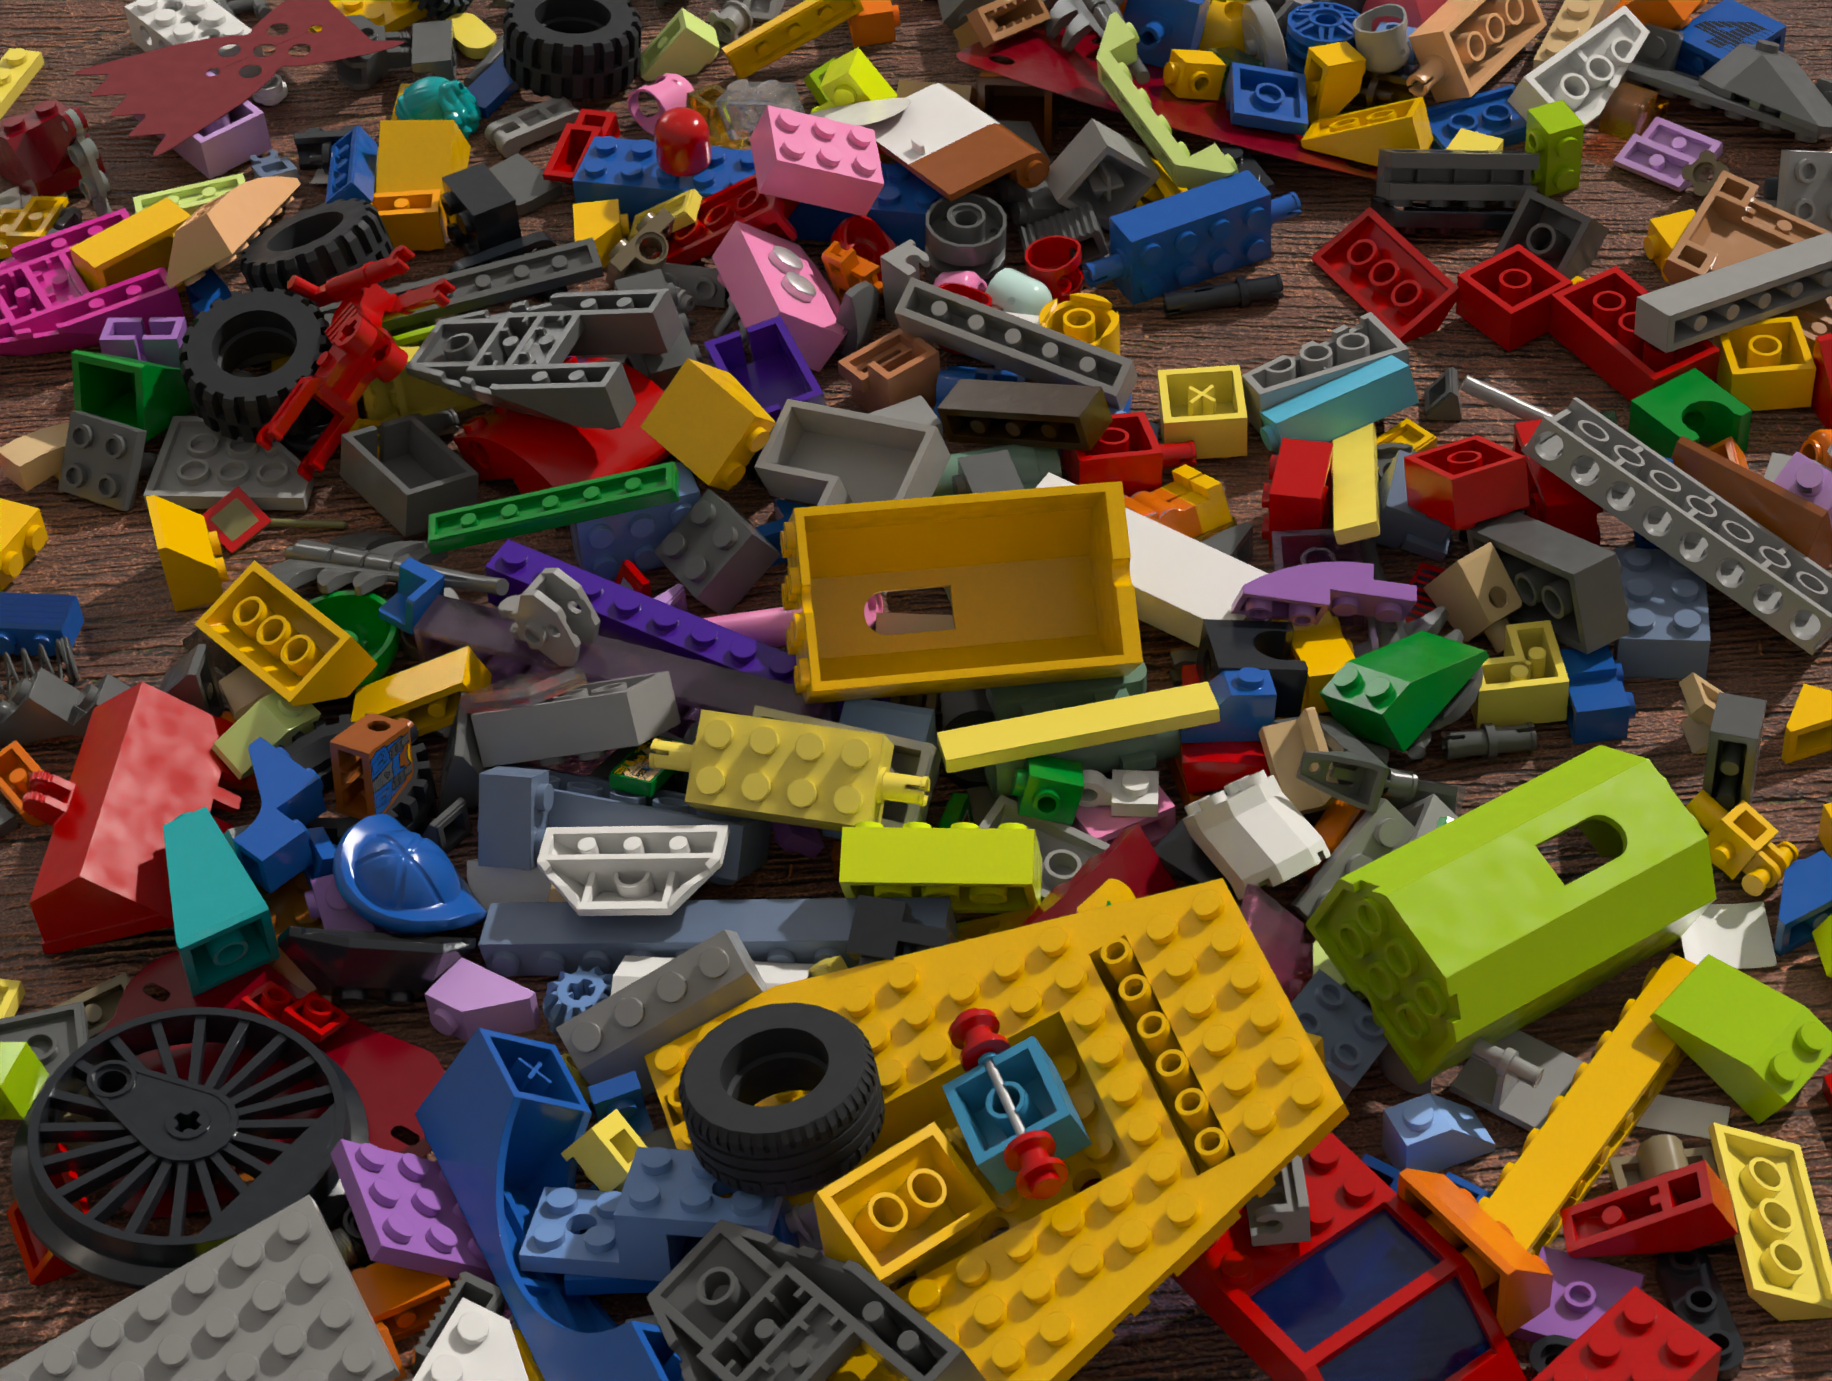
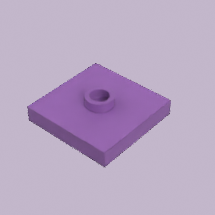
M1542 1246L1539 1257L1545 1261L1553 1274L1550 1307L1514 1331L1512 1337L1535 1343L1540 1338L1548 1335H1560L1577 1339L1634 1286L1642 1290L1644 1274L1584 1257L1571 1258L1567 1252Z

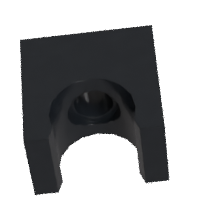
M1203 619L1196 662L1200 682L1208 681L1209 683L1224 670H1240L1245 667H1253L1259 670L1269 669L1277 693L1275 717H1299L1308 668L1305 661L1289 660L1294 634L1292 622Z

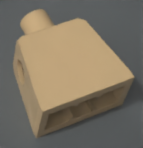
M1489 542L1456 561L1427 584L1424 590L1437 607L1444 606L1449 613L1447 621L1454 630L1459 629L1464 636L1463 641L1469 642L1484 633L1497 654L1504 651L1506 625L1510 624L1507 617L1522 607V600L1494 546Z

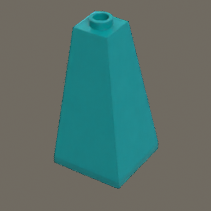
M207 807L194 812L183 813L172 822L163 825L175 939L192 996L199 995L280 958L269 908Z

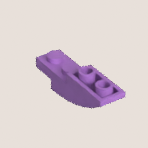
M1319 562L1302 564L1277 570L1243 585L1231 605V613L1245 615L1252 620H1266L1269 618L1292 622L1295 626L1318 625L1326 611H1332L1338 616H1353L1355 614L1370 616L1382 622L1404 621L1417 602V586L1374 580V564Z

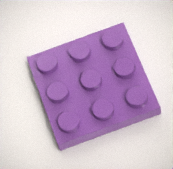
M344 1139L339 1140L330 1154L371 1261L458 1279L459 1273L468 1272L496 1285L495 1277L483 1253L477 1246V1240L465 1216L461 1213L456 1197L448 1181L444 1178L438 1162L423 1159L411 1153L402 1154L381 1149L370 1143L360 1144Z

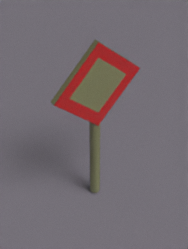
M239 486L202 514L208 531H217L219 542L231 555L236 553L266 527L345 529L347 527V522L342 520L269 518Z

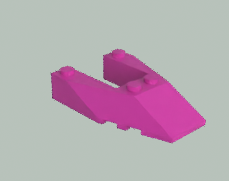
M125 208L10 249L12 256L0 263V355L30 356L100 345L99 338L107 318L142 317L146 335H151L150 317H184L177 287L175 285L169 288L167 285V271L164 267L91 293L77 273L70 248L130 217Z

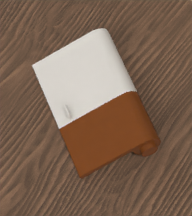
M940 83L930 85L906 97L911 100V103L904 111L880 122L863 126L874 130L879 149L950 201L1005 174L1022 187L1031 189L1040 185L1049 172L1050 163L1047 156L953 90Z

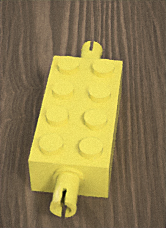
M701 709L696 741L693 745L654 738L650 748L656 750L657 754L649 753L650 768L689 772L685 802L697 811L842 832V827H855L856 823L862 821L881 823L885 800L917 804L925 807L929 796L924 795V791L930 792L929 776L920 777L890 772L894 744L884 734Z

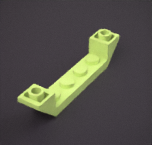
M1117 11L1110 14L1096 57L1098 80L1177 187L1193 189L1239 173L1230 154L1224 155L1216 143L1192 156L1182 141L1177 143L1172 136V130L1166 118L1162 114L1157 116L1152 109V103L1143 88L1137 89L1133 84L1132 75L1127 65L1138 60L1136 44L1139 43V36L1135 27L1130 22L1125 23Z

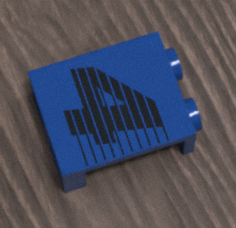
M1723 0L1693 19L1683 29L1676 30L1685 33L1675 69L1700 78V76L1740 43L1756 45L1758 40L1775 42L1780 45L1779 51L1783 52L1787 26L1737 1Z

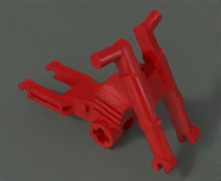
M405 245L396 247L386 258L365 263L360 268L329 279L326 284L319 287L297 275H293L287 283V289L313 301L318 308L334 302H341L334 313L331 325L324 331L333 345L329 352L325 351L319 356L317 365L320 367L316 374L300 378L273 418L259 431L256 437V442L269 451L272 448L274 438L277 441L283 439L286 432L312 397L335 415L297 468V474L308 482L312 480L314 470H317L319 473L324 470L326 462L341 443V435L348 433L359 418L357 402L368 385L376 378L383 383L391 382L402 372L407 363L408 354L396 345L389 332L382 327V323L400 316L411 315L415 311L433 304L443 308L450 303L446 296L450 293L452 294L456 289L445 278L415 290L409 289L406 293L399 296L395 293L389 294L377 283L399 274L402 275L409 270L410 267L406 262L412 260L415 254Z

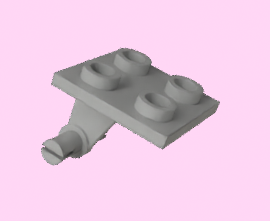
M1520 1030L1494 1044L1480 1037L1472 1048L1471 1057L1452 1082L1450 1092L1530 1132L1534 1128L1540 1130L1546 1122L1552 1102L1558 1095L1565 1097L1571 1089L1573 1076L1583 1061Z

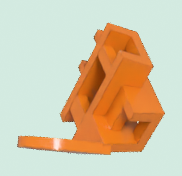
M834 241L822 253L821 259L828 279L831 280L835 295L840 304L844 294L862 281H867L878 288L879 299L884 296L883 284L877 277V273L881 271L879 265L857 256L855 249L851 247L847 251L842 249L838 241Z

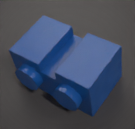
M1607 644L1589 654H1585L1575 648L1560 649L1569 679L1566 724L1573 744L1627 738L1629 719H1634L1636 714L1635 701L1632 692H1625L1622 664L1620 661H1614L1609 645Z

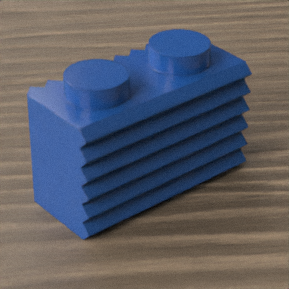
M0 592V655L7 652L9 656L12 653L18 656L23 647L28 654L34 657L36 654L38 655V644L41 643L48 657L56 656L55 640L64 639L65 636L69 638L73 648L84 622L77 596Z

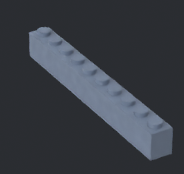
M879 897L906 902L912 909L911 914L915 919L921 920L926 926L950 929L956 937L957 925L950 897ZM858 898L686 900L672 915L579 916L568 902L490 903L478 946L486 968L504 977L559 976L560 971L572 974L576 972L578 965L587 972L599 966L604 975H614L625 955L676 958L726 929L737 932L752 961L816 964L822 959L841 955L847 967L852 968L858 965L846 953V948Z

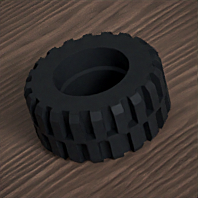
M513 0L504 13L503 18L504 67L508 75L514 82H517L519 87L524 90L530 89L534 95L540 97L546 95L551 98L562 99L563 96L567 99H572V102H582L583 99L591 98L593 101L602 99L604 95H615L620 89L627 88L640 71L641 18L628 0Z
M351 198L348 201L341 199L335 200L333 203H323L316 205L315 208L300 211L297 215L285 218L274 227L267 228L261 232V235L250 241L249 247L242 251L240 269L251 292H253V288L264 287L267 292H273L277 288L289 291L292 297L297 293L287 289V283L293 275H297L319 287L326 284L329 279L360 268L365 263L375 262L388 257L394 250V247L377 209L372 204L358 198ZM384 280L378 282L377 284L380 286L383 285Z
M264 287L253 288V292L244 294L242 290L231 293V298L224 301L219 298L211 303L209 311L204 312L202 310L193 320L194 327H188L182 338L184 344L179 348L180 370L193 408L198 417L204 420L206 426L213 431H221L222 436L237 440L238 437H242L244 442L257 443L256 437L259 431L270 422L300 378L316 374L320 367L317 365L319 356L325 351L329 352L333 345L324 332L330 325L317 306L310 304L308 299L298 294H294L291 297L289 291L275 288L273 292H267ZM280 353L291 356L282 367L267 375L250 378L231 375L233 370L242 362L260 354ZM312 397L286 434H290L293 437L301 433L303 426L315 424L321 418L320 412H327L328 409Z

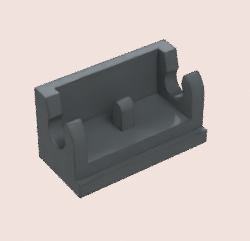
M452 20L413 23L411 61L413 72L424 73L429 71L434 73L435 77H444L450 81L457 80V45Z

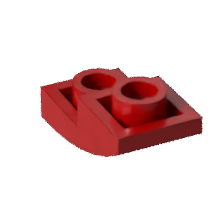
M271 980L241 998L237 1009L276 1020L297 1031L310 1042L317 1043L346 1025L350 1018L348 1014L314 991L297 999L286 989L278 986Z

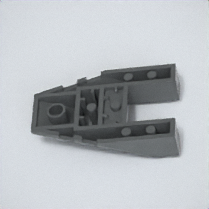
M668 288L560 292L553 294L550 298L551 302L530 306L528 300L512 303L508 312L491 316L488 309L441 319L405 368L408 375L495 407L580 428L611 430L622 427L637 403L622 362L563 363L566 357L617 354L660 355L669 352L683 328Z
M722 1219L646 1297L668 1346L683 1361L679 1365L683 1371L681 1374L684 1381H826L858 1345L900 1381H986L963 1349L857 1262L848 1260L845 1263L824 1256L820 1250L804 1245L800 1248L779 1242L775 1236Z

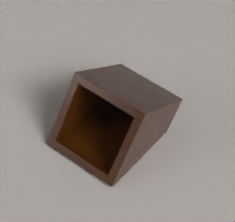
M993 61L1005 65L1014 64V62ZM982 70L977 77V108L996 121H1030L1046 153H1052L1061 105V95Z

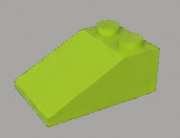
M1710 954L1706 955L1649 1016L1758 1124L1788 1104L1832 1054V1032L1807 1007Z

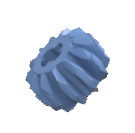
M578 965L575 973L569 974L560 971L558 981L547 983L546 997L543 998L544 1003L542 1007L544 1017L547 1018L550 1030L553 1031L555 1037L560 1036L556 1027L611 996L613 974L604 975L599 966L587 972Z

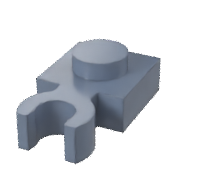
M269 150L270 156L265 158H257L255 154L250 155L254 179L281 176L297 178L300 182L295 165L287 156L279 158L276 150Z

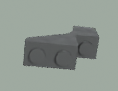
M41 667L29 680L24 677L21 678L13 688L7 701L0 699V748H5L15 740L19 744H25L66 735L84 737L93 709L132 687L108 673L95 686L89 683L81 692Z

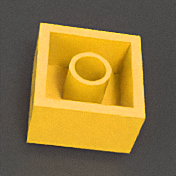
M1798 316L1766 318L1713 337V344L1720 349L1717 374L1718 385L1752 411L1811 407L1816 366Z

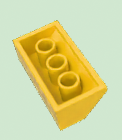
M255 560L194 624L294 707L348 697L378 665L351 635Z

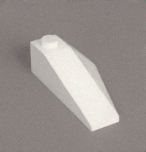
M1624 5L1525 75L1507 101L1527 121L1528 109L1563 100L1584 123L1585 127L1601 114L1607 101L1650 32Z

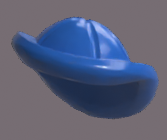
M377 814L365 817L351 826L342 836L333 858L332 871L335 884L343 900L350 908L371 924L391 932L413 935L470 927L486 920L488 911L473 894L446 853L430 839L422 838L420 834L408 831L392 816Z

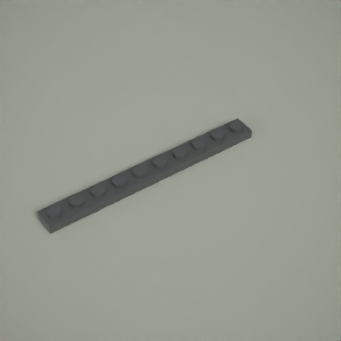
M591 237L385 289L389 294L395 293L399 296L406 293L409 289L415 290L434 283L441 278H445L456 288L452 294L450 293L446 296L450 300L447 306L440 308L433 304L419 309L411 315L400 316L384 322L382 327L390 331L603 277V268L594 239ZM334 302L319 308L324 314L325 320L329 322V325H331L334 313L341 302ZM280 353L260 354L245 360L234 370L287 357L288 355Z

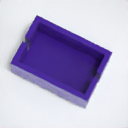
M781 316L746 327L753 361L750 364L746 363L739 331L704 342L708 365L727 371L734 376L775 422L787 399L826 406L824 394ZM763 448L757 451L754 455L761 453Z

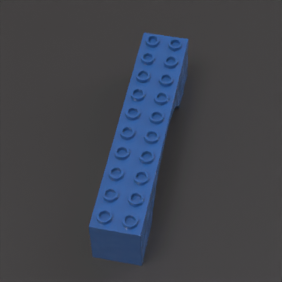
M478 1027L418 1108L415 1116L425 1134L427 1143L431 1146L442 1169L444 1178L448 1181L456 1197L459 1209L465 1216L477 1240V1246L483 1253L495 1277V1283L501 1289L513 1314L514 1322L520 1328L532 1353V1358L539 1367L545 1381H684L681 1374L683 1371L679 1365L683 1361L678 1354L670 1349L659 1325L628 1321L619 1326L605 1312L595 1295L566 1296L565 1274L521 1271L519 1252L544 1187L575 1189L578 1162L574 1157L566 1161L561 1153L585 1134L592 1112L556 1045Z

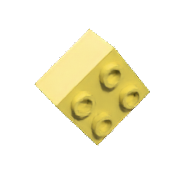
M1240 365L1157 370L1158 410L1162 444L1193 440L1197 458L1194 459L1247 456V411Z

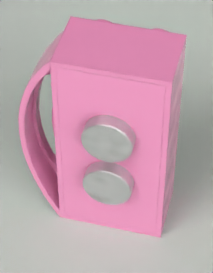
M735 221L712 256L719 272L717 280L727 289L730 295L727 299L729 307L712 330L714 336L718 338L726 335L740 316L741 319L738 325L744 348L748 342L746 327L781 316L809 368L820 372L848 333L847 328L836 322L841 307L837 296L800 245Z

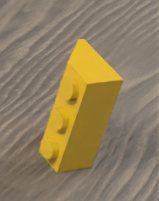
M935 1122L818 1191L813 1196L824 1256L845 1263L848 1260L857 1262L886 1287L972 1234L996 1209V1205Z

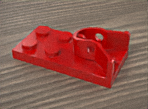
M755 173L703 199L696 222L671 233L665 263L688 265L702 257L708 258L713 256L735 221L794 242L798 234L788 221V218L800 202L759 193ZM659 251L652 257V260L660 256Z

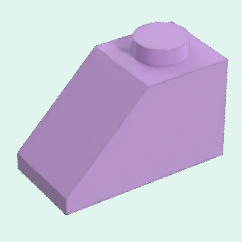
M463 957L444 972L425 993L430 1022L434 1028L444 1035H454L466 1042L469 1041L478 1027L512 1035L536 1030L542 1023L534 991Z

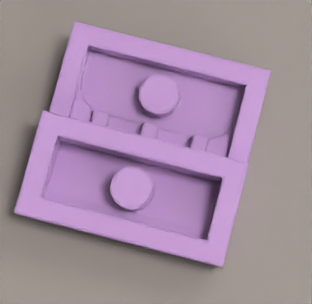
M1656 116L1642 136L1633 134L1613 162L1615 166L1681 192L1692 185L1690 181L1682 178L1681 171L1683 167L1694 163L1699 159L1700 153L1705 150L1712 151L1716 155L1717 161L1723 153V145L1720 141Z

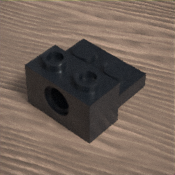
M858 895L846 953L860 966L885 959L894 960V957L959 941L950 929L926 926L921 920L915 919L911 914L912 909L906 902Z

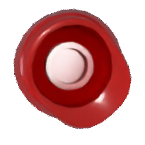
M861 215L846 218L831 235V244L834 241H838L840 247L846 251L851 247L855 249L857 256L879 265L880 268V256L897 247L874 220ZM880 271L877 273V277L882 282V272Z

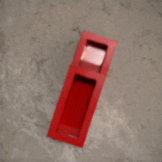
M581 108L575 123L566 124L543 172L544 180L573 183L572 180L595 136L620 137L621 133L616 112Z

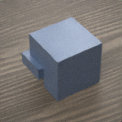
M1399 450L1378 484L1380 535L1373 538L1376 543L1396 550L1402 543L1401 549L1442 562L1447 554L1452 529L1448 525L1436 519L1428 518L1426 514L1408 506L1404 457L1412 454Z

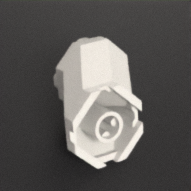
M1264 769L1224 786L1227 795L1224 790H1221L1184 807L1188 816L1182 820L1190 836L1230 882L1238 900L1261 893L1260 887L1265 884L1267 886L1272 885L1273 887L1318 865L1321 863V860L1331 856L1321 835L1283 794L1274 775L1267 777Z

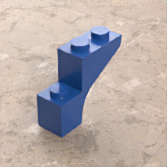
M259 737L249 745L248 750L262 801L261 809L253 823L232 840L236 855L249 877L271 894L314 863L309 846L311 836L305 826L324 813L326 807L322 794L324 785L319 775L313 769H305L292 760L288 752L282 747L275 748Z

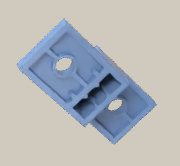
M637 1147L622 1192L544 1187L519 1252L521 1271L662 1281L678 1265L687 1236L704 1237L721 1219L772 1235L783 1196L768 1197L749 1194L723 1184L701 1166L693 1150ZM733 1193L731 1198L719 1197L724 1194ZM588 1229L585 1234H573L576 1231Z

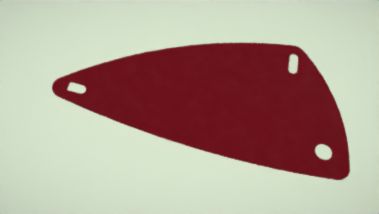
M1064 28L1053 40L1046 36V29L1030 30L986 48H983L981 42H977L956 54L960 61L971 66L1122 113L1098 80L1096 57L1100 45L1091 42L1098 36L1093 29L1070 52H1066L1061 47L1066 30ZM989 56H1004L1012 59L1014 64H999L991 61ZM1143 63L1150 74V80L1145 84H1138L1132 75L1133 84L1137 89L1143 88L1146 91L1154 112L1157 116L1162 114L1171 128L1259 152L1377 180V166L1304 149L1301 144L1303 135L1231 124L1230 110H1226L1225 82L1227 79L1225 76L1219 99L1204 100L1177 98L1164 85L1163 68ZM1308 121L1307 130H1308V128L1310 127V125L1312 124L1310 121ZM1346 163H1356L1373 168L1371 172L1350 167Z

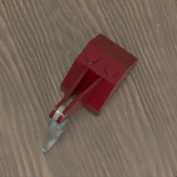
M47 100L38 103L34 110L21 116L8 117L2 121L0 125V175L15 186H19L21 190L31 196H58L80 186L83 195L88 200H92L97 217L111 213L107 200L110 184L104 174L106 171L95 143L87 135L89 129L87 120L78 107L75 106L69 109L57 100Z

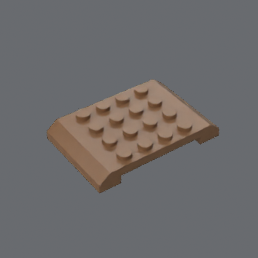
M1722 170L1667 258L1662 271L1673 285L1827 232L1832 234V232L1756 199L1758 185ZM1832 296L1769 318L1798 316L1810 352L1813 353L1815 337L1832 333Z

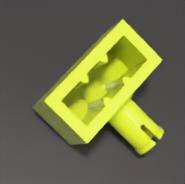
M858 47L830 62L820 89L830 101L814 107L811 113L858 102L897 98V94Z

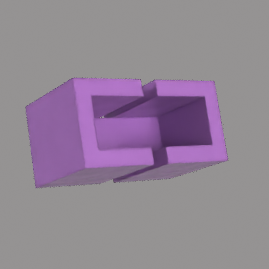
M142 317L107 318L99 338L102 354L128 357L180 369L179 348L184 344L182 338L187 330L185 317H150L151 335H146Z

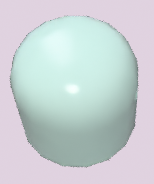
M1004 268L999 271L990 281L985 291L992 298V306L1002 307L1003 312L1039 315L1042 308L1053 300L1051 291L1045 284L1012 268Z

